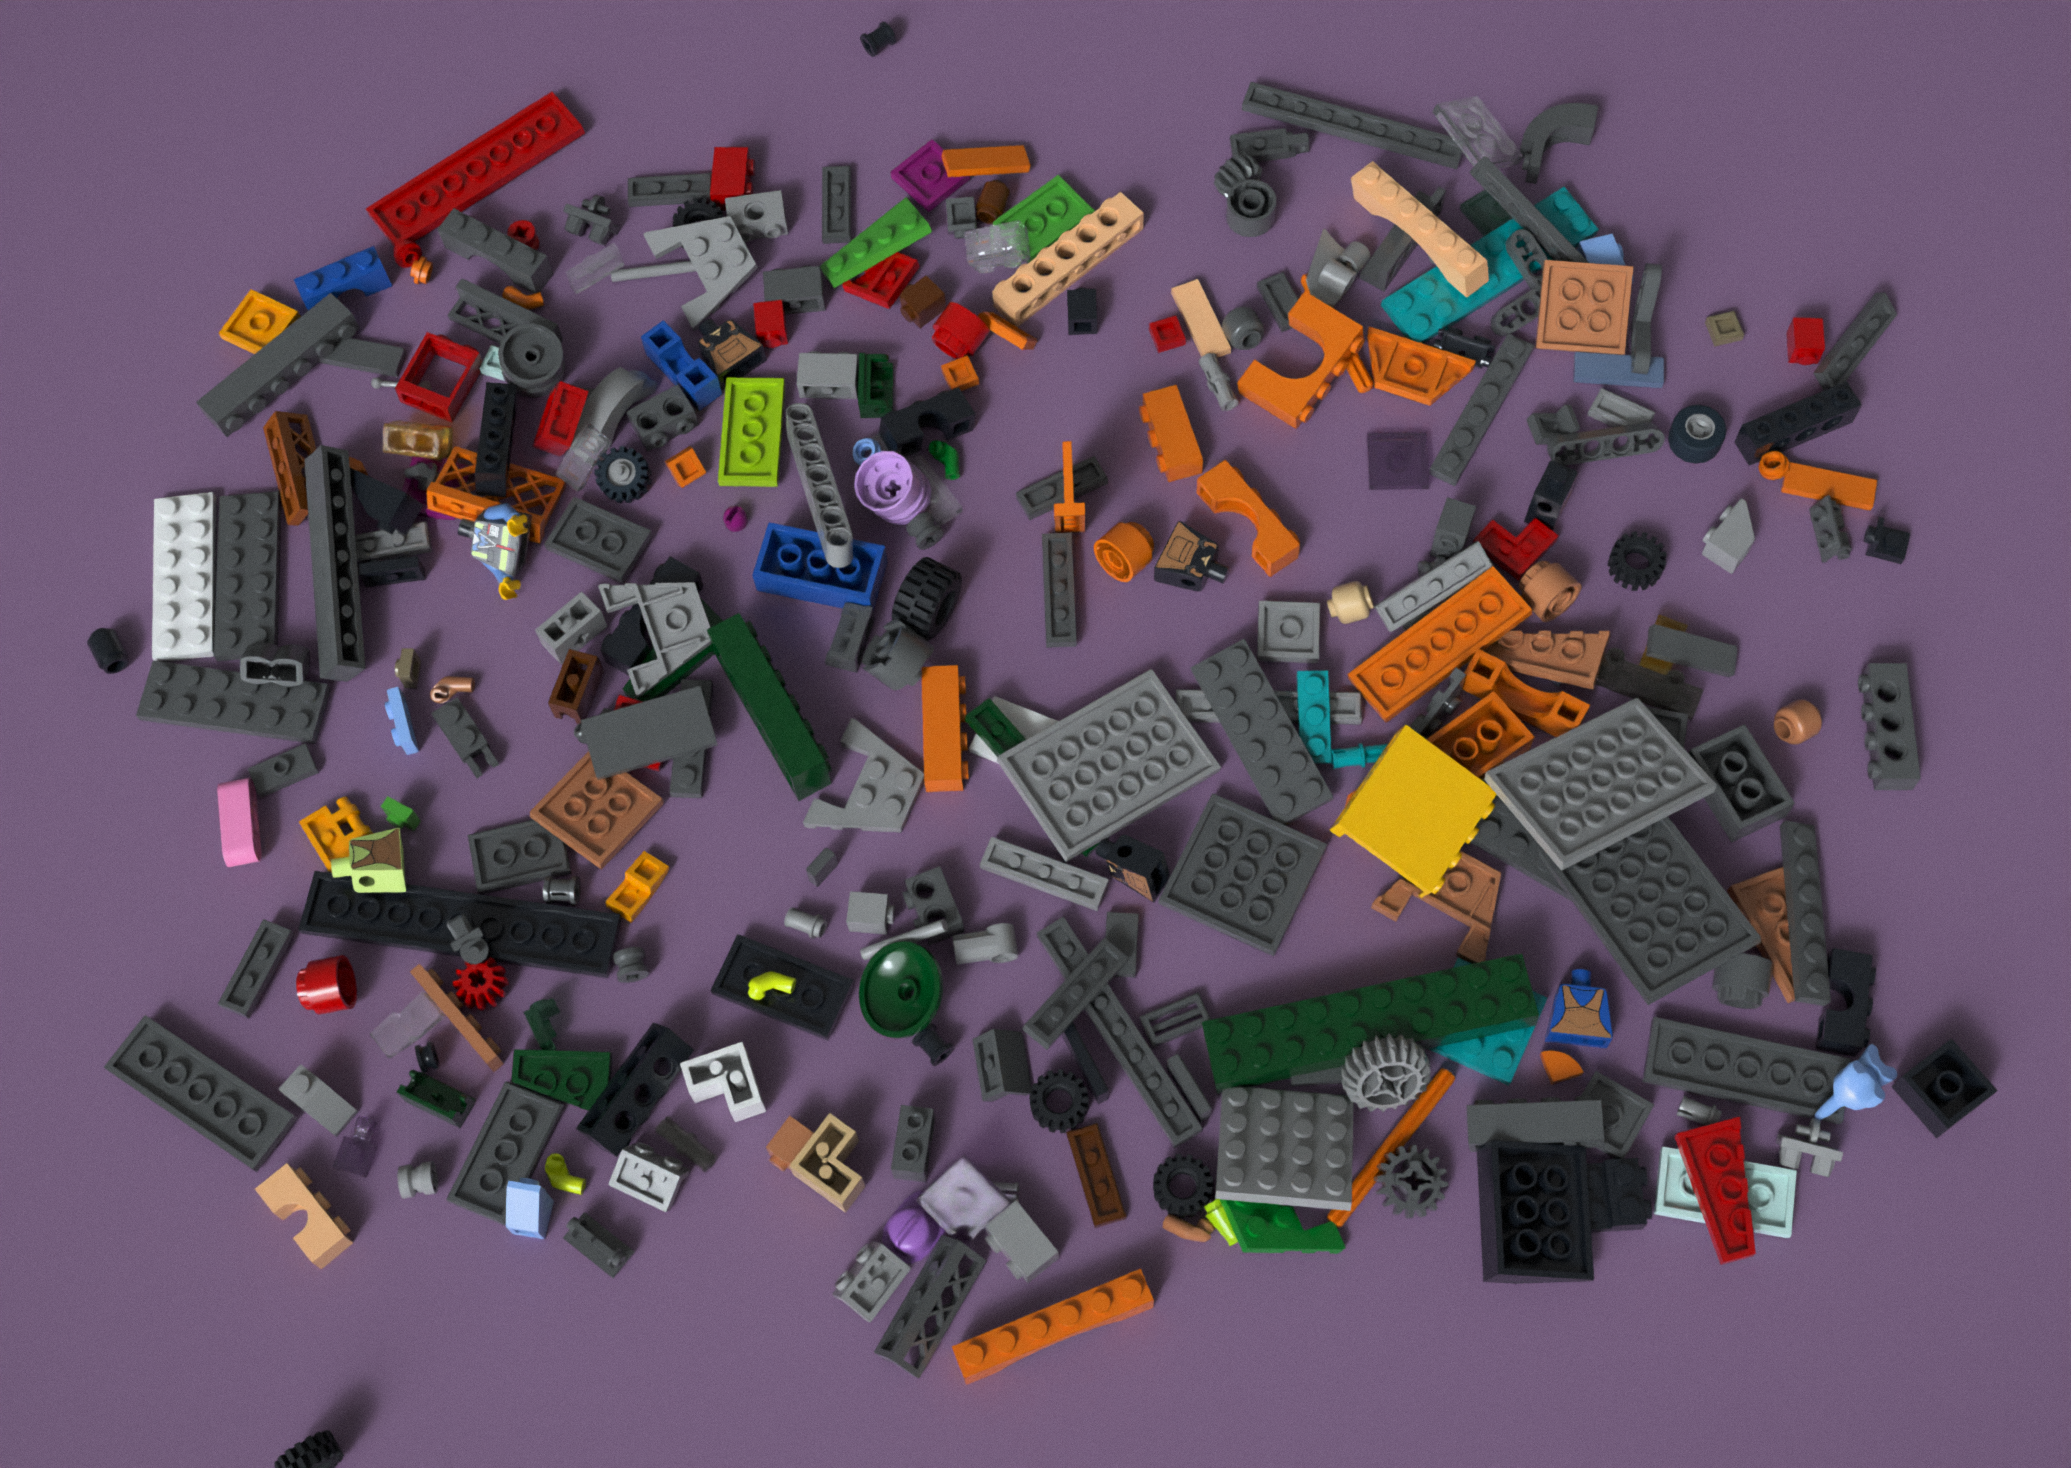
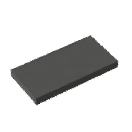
M701 686L580 720L597 780L718 745Z
M505 1081L446 1200L449 1203L506 1226L508 1180L519 1182L520 1178L531 1179L565 1106Z

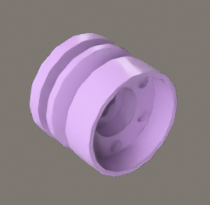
M881 451L872 454L862 462L856 473L854 487L859 501L867 509L892 525L908 524L915 516L924 513L930 503L931 487L928 478L905 457L894 451Z

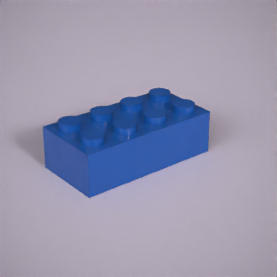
M769 522L752 576L756 590L759 592L842 609L844 603H854L866 607L871 606L874 611L888 560L884 545L853 539V560L851 564L843 568H836L829 565L826 561L817 532Z

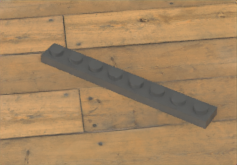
M1250 82L1242 103V110L1453 169L1458 168L1466 144V140Z
M1064 917L1037 932V938L1065 980L1088 956V953ZM1107 984L1084 1010L1173 1147L1177 1148L1201 1133L1203 1128Z

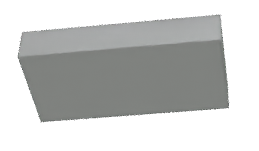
M1601 388L1587 415L1612 427L1651 422L1655 412Z

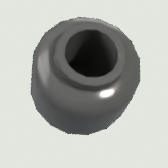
M1243 306L1231 310L1222 323V329L1228 341L1234 348L1239 350H1249L1256 347L1264 336L1265 329L1257 313L1250 307Z

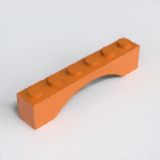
M1138 1269L952 1346L964 1381L968 1385L997 1373L1007 1366L1057 1342L1097 1327L1125 1320L1154 1307V1299L1142 1270Z

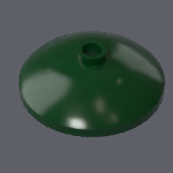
M905 941L895 942L880 949L866 965L859 986V1003L866 1022L877 1033L896 1039L911 1037L927 1027L935 1017L943 995V977L936 958L923 946Z

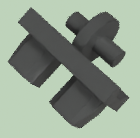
M595 195L591 201L584 199L582 207L587 208L588 211L566 203L563 212L568 215L564 228L567 232L581 237L586 224L592 226L588 239L603 246L607 243L611 233L618 234L620 226L613 224L611 219L601 216V214L609 216L611 208L605 206L603 196Z
M464 912L449 920L447 927L454 937L450 940V945L454 952L460 950L461 957L469 964H478L485 960L488 955V945L481 938L484 935L480 925L477 924L472 927Z

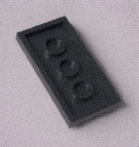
M737 934L710 991L715 996L829 1041L855 983L853 979ZM773 971L796 978V986L792 994L777 989H770L765 991L766 994L761 1000L752 999L748 995L750 980L766 972Z

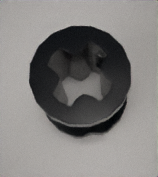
M885 21L879 23V27L869 34L863 33L860 36L864 49L871 57H875L878 51L886 45H894L897 42L892 28Z
M934 1023L928 1024L927 1027L917 1033L912 1040V1044L915 1047L920 1046L930 1057L932 1066H937L951 1055L955 1046L952 1043L945 1042L936 1032L937 1027Z

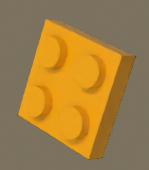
M250 289L219 331V335L223 340L256 354L301 316L297 310Z

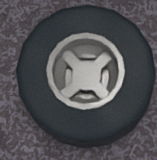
M1699 404L1687 406L1679 411L1669 430L1668 442L1670 449L1678 458L1689 463H1705L1713 459L1721 449L1727 430L1725 421L1716 410L1709 406Z

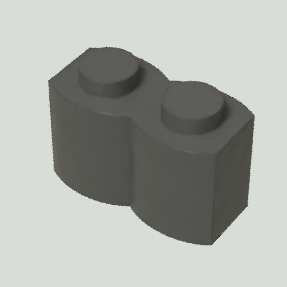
M256 642L249 644L240 658V678L252 684H265L272 681L282 686H297L304 682L310 670V649L296 644L278 647L267 642Z

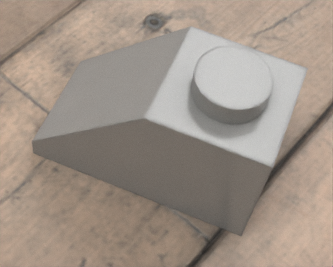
M302 1064L297 1067L279 1088L286 1097L336 1137L358 1113L354 1107Z

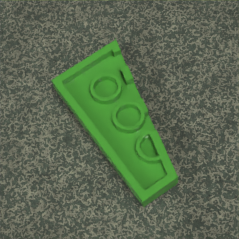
M905 197L820 265V269L831 286L836 288L930 234L932 230L929 223L908 198Z

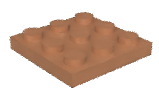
M1544 260L1535 349L1625 355L1633 266Z
M588 751L529 813L534 821L602 870L663 805V798L627 772L597 780Z

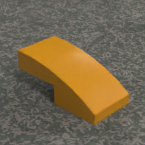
M643 851L626 870L625 880L606 900V907L632 923L659 888L669 871V866Z

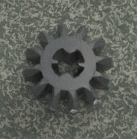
M1244 151L1239 154H1233L1229 160H1226L1224 165L1219 167L1220 170L1214 176V185L1217 191L1227 198L1230 189L1238 182L1249 179L1260 180L1262 168L1253 157Z

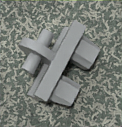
M1812 1118L1808 1127L1796 1125L1795 1134L1806 1136L1805 1140L1781 1134L1777 1135L1776 1144L1780 1146V1165L1798 1169L1802 1152L1813 1155L1810 1172L1830 1177L1835 1161L1841 1162L1842 1151L1816 1143L1817 1139L1829 1142L1831 1136L1830 1132L1820 1130L1819 1119Z

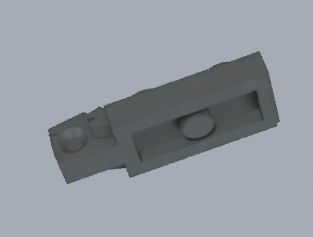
M1286 128L1233 134L1230 136V147L1232 156L1244 151L1257 162L1295 157L1296 154L1309 152L1308 133L1293 134V132H1286Z

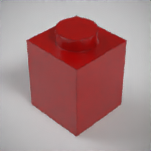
M782 300L753 303L757 340L763 347L768 348L787 345L786 317Z
M1793 317L1786 332L1788 363H1799L1805 366L1818 364L1825 350L1823 318Z

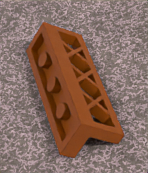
M275 411L264 425L263 430L287 524L299 526L308 515L306 478L302 476L301 472L303 468L305 469V458L296 452L295 445L298 444L303 448L308 456L316 450L307 414ZM289 423L300 424L302 434L299 435L291 429Z

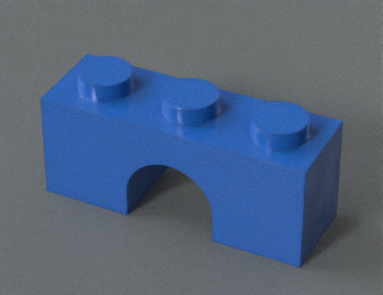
M374 246L293 279L308 311L330 293L338 298L340 294L347 290L360 289L368 297L392 287Z
M664 320L641 336L646 355L674 385H679L686 398L699 411L722 395L718 377L700 358L695 361L691 358L684 348L681 338Z

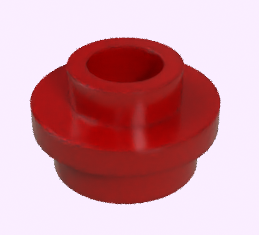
M410 240L398 242L393 250L395 262L403 268L412 267L414 260L419 261L422 256V250L419 245Z

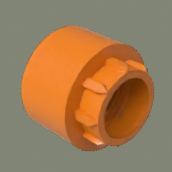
M1135 522L1117 523L1094 544V553L1101 567L1111 577L1120 582H1129L1152 561L1154 541L1150 533L1143 526Z

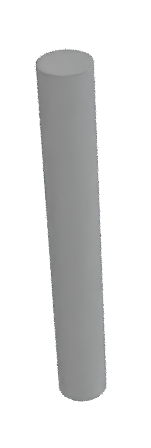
M691 261L613 270L611 271L612 282L696 272Z
M944 919L861 948V956L864 960H868L889 944L902 941L916 943L948 931V924Z

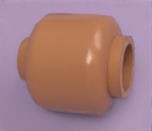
M1804 699L1795 700L1782 707L1774 716L1775 733L1781 740L1792 745L1801 744L1814 737L1822 728L1820 711L1811 702Z

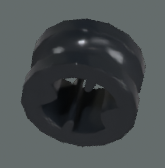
M432 1041L427 1042L425 1047H422L420 1044L415 1046L417 1061L423 1073L428 1072L430 1067H433L435 1070L440 1068L438 1054Z

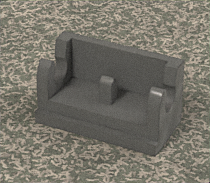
M844 603L835 636L826 655L825 665L855 673L858 672L875 622L873 607Z

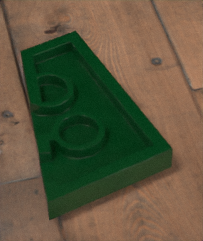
M514 1049L511 1082L589 1111L611 1081L613 1054L611 1052Z

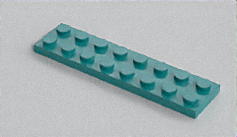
M1562 187L1534 205L1574 248L1578 247L1580 241L1594 237L1599 230L1565 187ZM1511 219L1470 245L1487 260L1489 281L1466 298L1451 285L1436 266L1383 299L1381 307L1405 338L1423 344L1438 335L1439 328L1446 330L1447 326H1453L1524 281L1523 276L1506 250L1507 238L1515 231L1523 228L1514 219ZM1522 239L1515 243L1517 248L1525 245V242ZM1541 247V249H1542V251L1544 252V254L1546 255L1547 259H1548V260H1553V259L1543 250V248ZM1530 252L1529 254L1525 255V256L1522 257V258H1523L1524 261H1525L1527 258H1529L1530 256H1532L1533 253ZM1531 261L1529 264V270L1532 274L1542 269L1541 265L1536 261Z

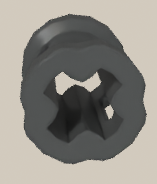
M549 875L545 877L543 900L546 904H551L553 901H570L572 905L579 903L581 883L578 876H573L571 879H554Z

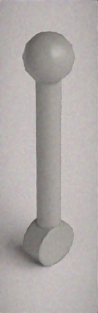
M378 377L373 378L371 381L372 387L376 389L382 386L396 387L398 382L382 381ZM423 381L417 385L430 391L432 389L428 381Z

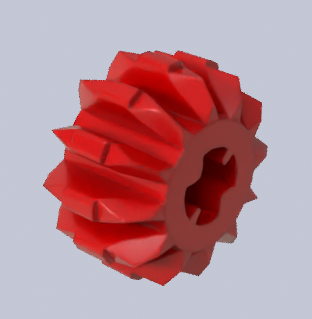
M490 957L486 962L483 960L478 964L465 962L467 967L465 970L456 969L459 979L452 981L453 987L458 990L455 996L459 1001H465L464 1004L467 1008L472 1009L477 1005L480 1011H484L486 1003L489 1002L492 1007H496L497 1002L495 998L497 996L506 997V993L502 989L509 985V980L504 977L506 970L502 965L497 966L494 958ZM483 979L486 980L483 986L478 984V987H476L478 981L483 983Z

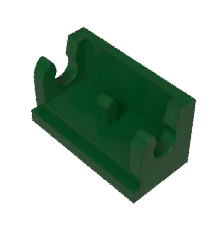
M859 353L858 406L861 418H881L886 413L893 411V363L888 362L889 356L886 354Z
M414 1069L409 1072V1076H411L408 1086L401 1084L396 1093L405 1102L461 1128L477 1100Z

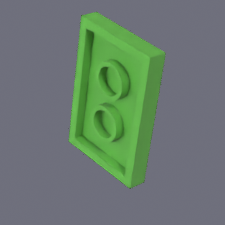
M1057 175L993 221V228L1029 263L1037 257L1043 248L1050 247L1059 239L1062 233L1072 230L1080 223L1084 216L1094 213L1095 210Z

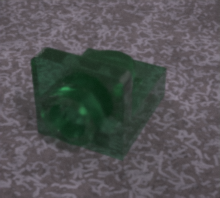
M553 998L536 1001L529 1007V1010L523 1013L541 1049L555 1050L557 1048L552 1038L556 1037L557 1034L549 1018L559 1014L560 1010Z

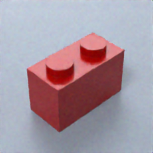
M714 147L710 197L711 201L715 202L716 206H719L722 211H726L725 198L753 194V183L750 182V176H755V159H750L748 147Z

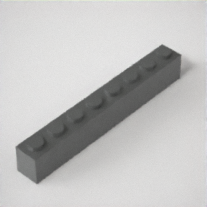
M321 445L304 460L320 678L348 682L365 669L348 450Z

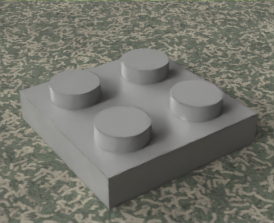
M1259 601L1257 661L1318 663L1320 603Z

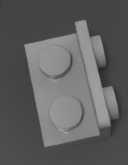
M638 1142L622 1149L608 1185L667 1212L671 1210L681 1182L689 1176L690 1169L682 1166L683 1162L671 1156L662 1157L654 1153V1149L651 1146Z
M872 1241L870 1245L868 1243L859 1250L855 1257L857 1262L850 1271L846 1270L839 1276L834 1285L836 1289L832 1294L870 1323L911 1270V1267L887 1247L875 1241Z

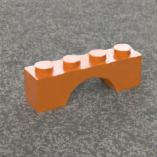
M1224 460L1197 478L1196 493L1214 514L1236 512L1247 517L1254 524L1257 536L1253 541L1251 556L1269 577H1272L1298 559L1300 549L1298 536L1292 530H1287L1283 526L1278 513L1272 508L1269 509L1263 503L1260 493L1254 487L1250 488L1247 485L1241 471L1237 467H1232Z
M1477 649L1464 672L1466 677L1462 690L1480 699L1485 698L1494 691L1517 718L1555 737L1582 725L1590 707L1589 704L1564 691L1548 693L1526 685L1511 673L1506 662L1480 649Z

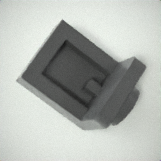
M974 197L945 199L948 234H954L956 239L970 238L971 233L977 232Z
M1564 405L1557 413H1532L1526 419L1536 445H1548L1552 438L1559 435L1576 433L1580 429L1571 405Z

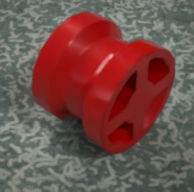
M519 220L509 226L507 236L538 250L540 242L536 235L535 227L531 222Z

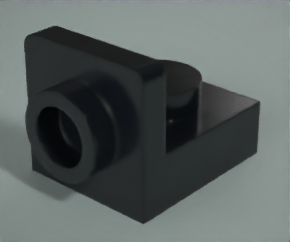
M1878 516L1874 525H1868L1863 539L1864 543H1868L1865 555L1902 564L1905 559L1910 533L1883 526L1885 518Z

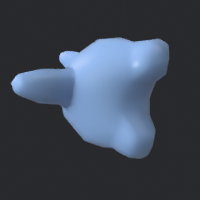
M1868 1045L1858 1060L1849 1062L1834 1077L1833 1095L1815 1113V1119L1822 1120L1843 1106L1853 1110L1872 1108L1885 1099V1092L1881 1087L1895 1080L1898 1074L1895 1068L1887 1066L1881 1061L1878 1048L1875 1045Z

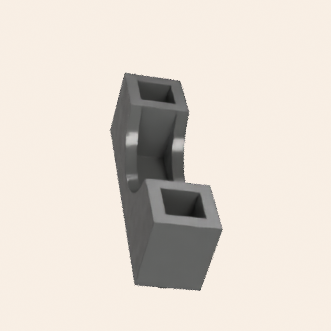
M454 208L437 229L446 249L467 260L472 255L487 259L503 270L514 284L532 293L541 292L554 275L547 255Z

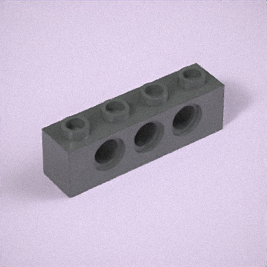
M1869 663L1864 672L1858 677V691L1863 693L1864 703L1861 706L1862 721H1866L1867 725L1864 745L1865 749L1870 751V761L1868 762L1867 769L1868 777L1873 779L1874 790H1913L1921 777L1907 663ZM1878 694L1886 696L1889 701L1882 700ZM1882 723L1889 724L1893 730L1884 728ZM1885 751L1893 753L1896 759L1889 758Z

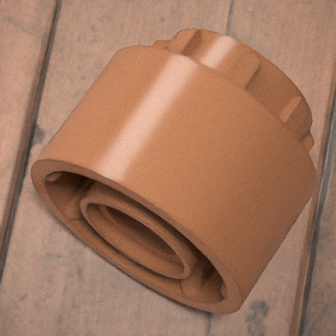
M1540 561L1523 575L1519 582V589L1522 591L1521 597L1532 608V611L1543 622H1549L1563 614L1574 603L1581 591V584L1559 563L1551 564L1549 561Z

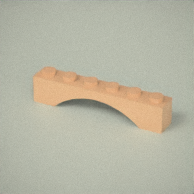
M1372 161L1351 177L1354 199L1372 215L1388 219L1409 234L1430 256L1446 280L1466 298L1489 281L1487 260L1376 163Z

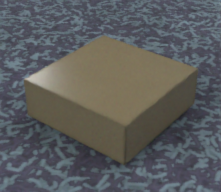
M1735 311L1709 316L1705 320L1714 347L1741 341L1744 337Z

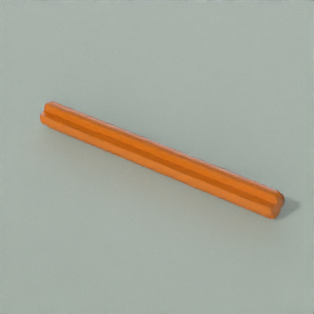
M1441 1068L1426 1087L1427 1091L1421 1093L1419 1099L1414 1102L1352 1182L1351 1211L1331 1209L1327 1215L1329 1222L1332 1221L1338 1228L1344 1225L1376 1183L1374 1177L1382 1175L1383 1172L1377 1168V1165L1379 1163H1388L1384 1155L1391 1152L1397 1156L1396 1148L1405 1146L1453 1084L1455 1076L1449 1070Z

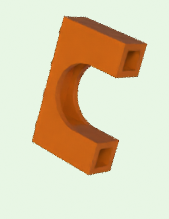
M1304 291L1288 313L1289 326L1309 337L1321 347L1324 352V359L1320 367L1309 376L1291 379L1277 374L1254 359L1237 382L1239 394L1295 429L1302 422L1306 423L1311 418L1314 412L1313 406L1319 399L1323 400L1331 389L1330 383L1335 376L1340 377L1344 373L1348 365V358L1352 353L1357 354L1365 341L1362 325Z

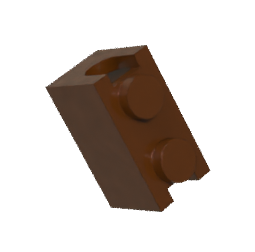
M572 649L568 650L548 701V705L555 718L563 719L564 714L574 718L577 724L581 723L580 720L587 718L604 674V669L598 656ZM583 664L588 665L586 670L582 669Z

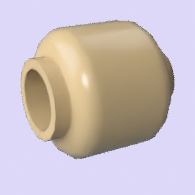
M1352 581L1334 587L1331 593L1332 599L1327 600L1331 617L1338 616L1342 624H1350L1366 619L1370 615V609L1374 608L1368 586H1363L1359 581Z

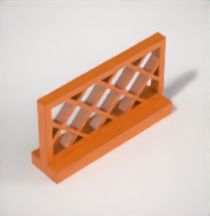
M1063 441L1065 503L1054 504L1055 533L1085 532V502L1074 503L1072 441Z
M455 446L435 482H431L427 488L428 509L455 518L475 521L484 509L502 504L499 500L513 496L517 504L512 505V507L517 512L532 515L529 541L540 544L545 535L544 529L566 488V480L510 463L507 486L509 489H507L506 497H479L471 494V491L476 490L475 482L466 485L463 476L475 473L477 453ZM459 457L470 461L472 465L458 470L455 463ZM520 476L526 478L528 483L514 487L510 479ZM457 479L461 485L457 488L444 486V483ZM549 485L556 489L554 492L542 496L538 488ZM533 490L537 498L522 502L518 494ZM541 505L544 510L542 516L527 511V509Z

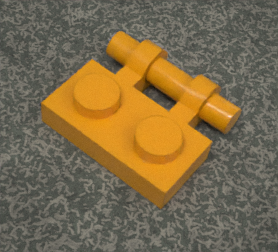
M346 796L337 800L336 804L340 810L334 814H331L325 805L299 821V824L330 873H332L331 859L350 857L349 841L351 839L374 834L368 825H364L359 817L361 813L355 804H351ZM344 823H349L353 832L345 836L340 826Z

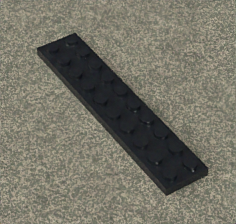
M314 871L298 930L302 934L461 957L460 950L454 952L450 945V940L454 937L447 927V922L464 912L472 927L479 924L483 930L484 936L481 938L488 945L486 961L491 957L500 963L609 978L622 917L620 914L411 884H406V892L358 893L354 891L351 876L333 878L332 873Z

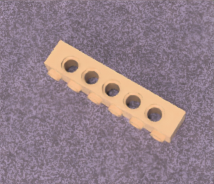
M1121 192L1113 198L1106 199L1099 209L1092 214L1084 216L1080 223L1072 230L1062 233L1054 244L1043 248L1036 258L1028 264H1022L1015 274L1007 280L1000 281L992 291L993 307L1010 323L1019 327L1143 230L1144 213Z

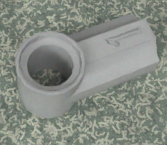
M1000 923L986 928V931L953 936L957 965L990 960L994 963H1005L1018 958L1013 924Z

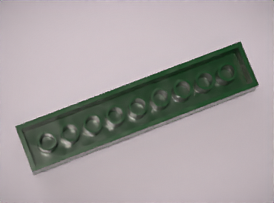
M1522 953L1203 1021L1202 1028L1216 1092L1219 1094L1222 1093V1089L1252 1087L1289 1079L1292 1076L1341 1067L1345 1064V1056L1353 1053V1047L1361 1048L1363 1040L1372 1042L1376 1036L1379 1039H1384L1390 1034L1395 1039L1399 1035H1403L1406 1040L1413 1038L1414 1042L1417 1045H1421L1422 1049L1425 1050L1533 1027L1537 1025L1539 1013Z

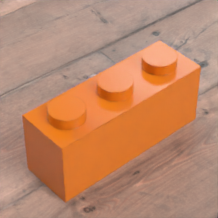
M1177 385L1143 393V405L1139 406V413L1142 422L1148 423L1150 430L1147 431L1150 446L1151 448L1156 447L1159 455L1156 456V462L1160 473L1165 472L1168 482L1201 474L1203 458Z

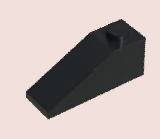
M350 468L351 486L367 514L378 521L376 527L393 535L394 531L407 535L423 504L405 492Z

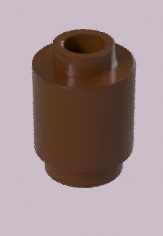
M993 180L984 184L976 205V217L986 224H993V221L1003 215L1011 195L1005 183Z

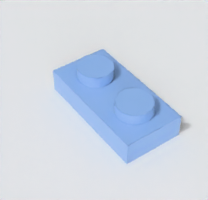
M399 687L388 689L389 701L385 702V708L389 719H394L396 728L391 729L394 743L397 747L401 746L407 755L417 753L419 749L406 698Z

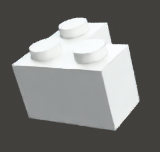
M743 1042L680 1063L689 1094L695 1103L724 1093L729 1111L735 1122L766 1112L749 1055Z

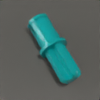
M1358 743V746L1331 749L1332 767L1337 769L1360 765L1361 768H1364L1365 763L1376 762L1388 744L1363 747L1362 743Z

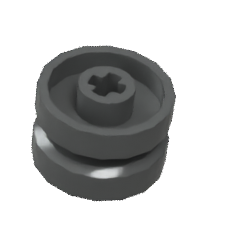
M533 323L518 325L508 331L501 340L498 356L503 379L507 384H516L517 394L530 398L543 397L550 394L552 389L560 381H563L566 370L561 342L553 331L545 326Z

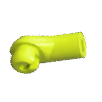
M773 971L766 972L750 980L748 995L752 999L761 1000L766 994L765 991L770 989H777L792 994L796 986V978Z
M557 1153L549 1155L545 1164V1172L552 1187L582 1195L586 1187V1179L570 1175L562 1155Z

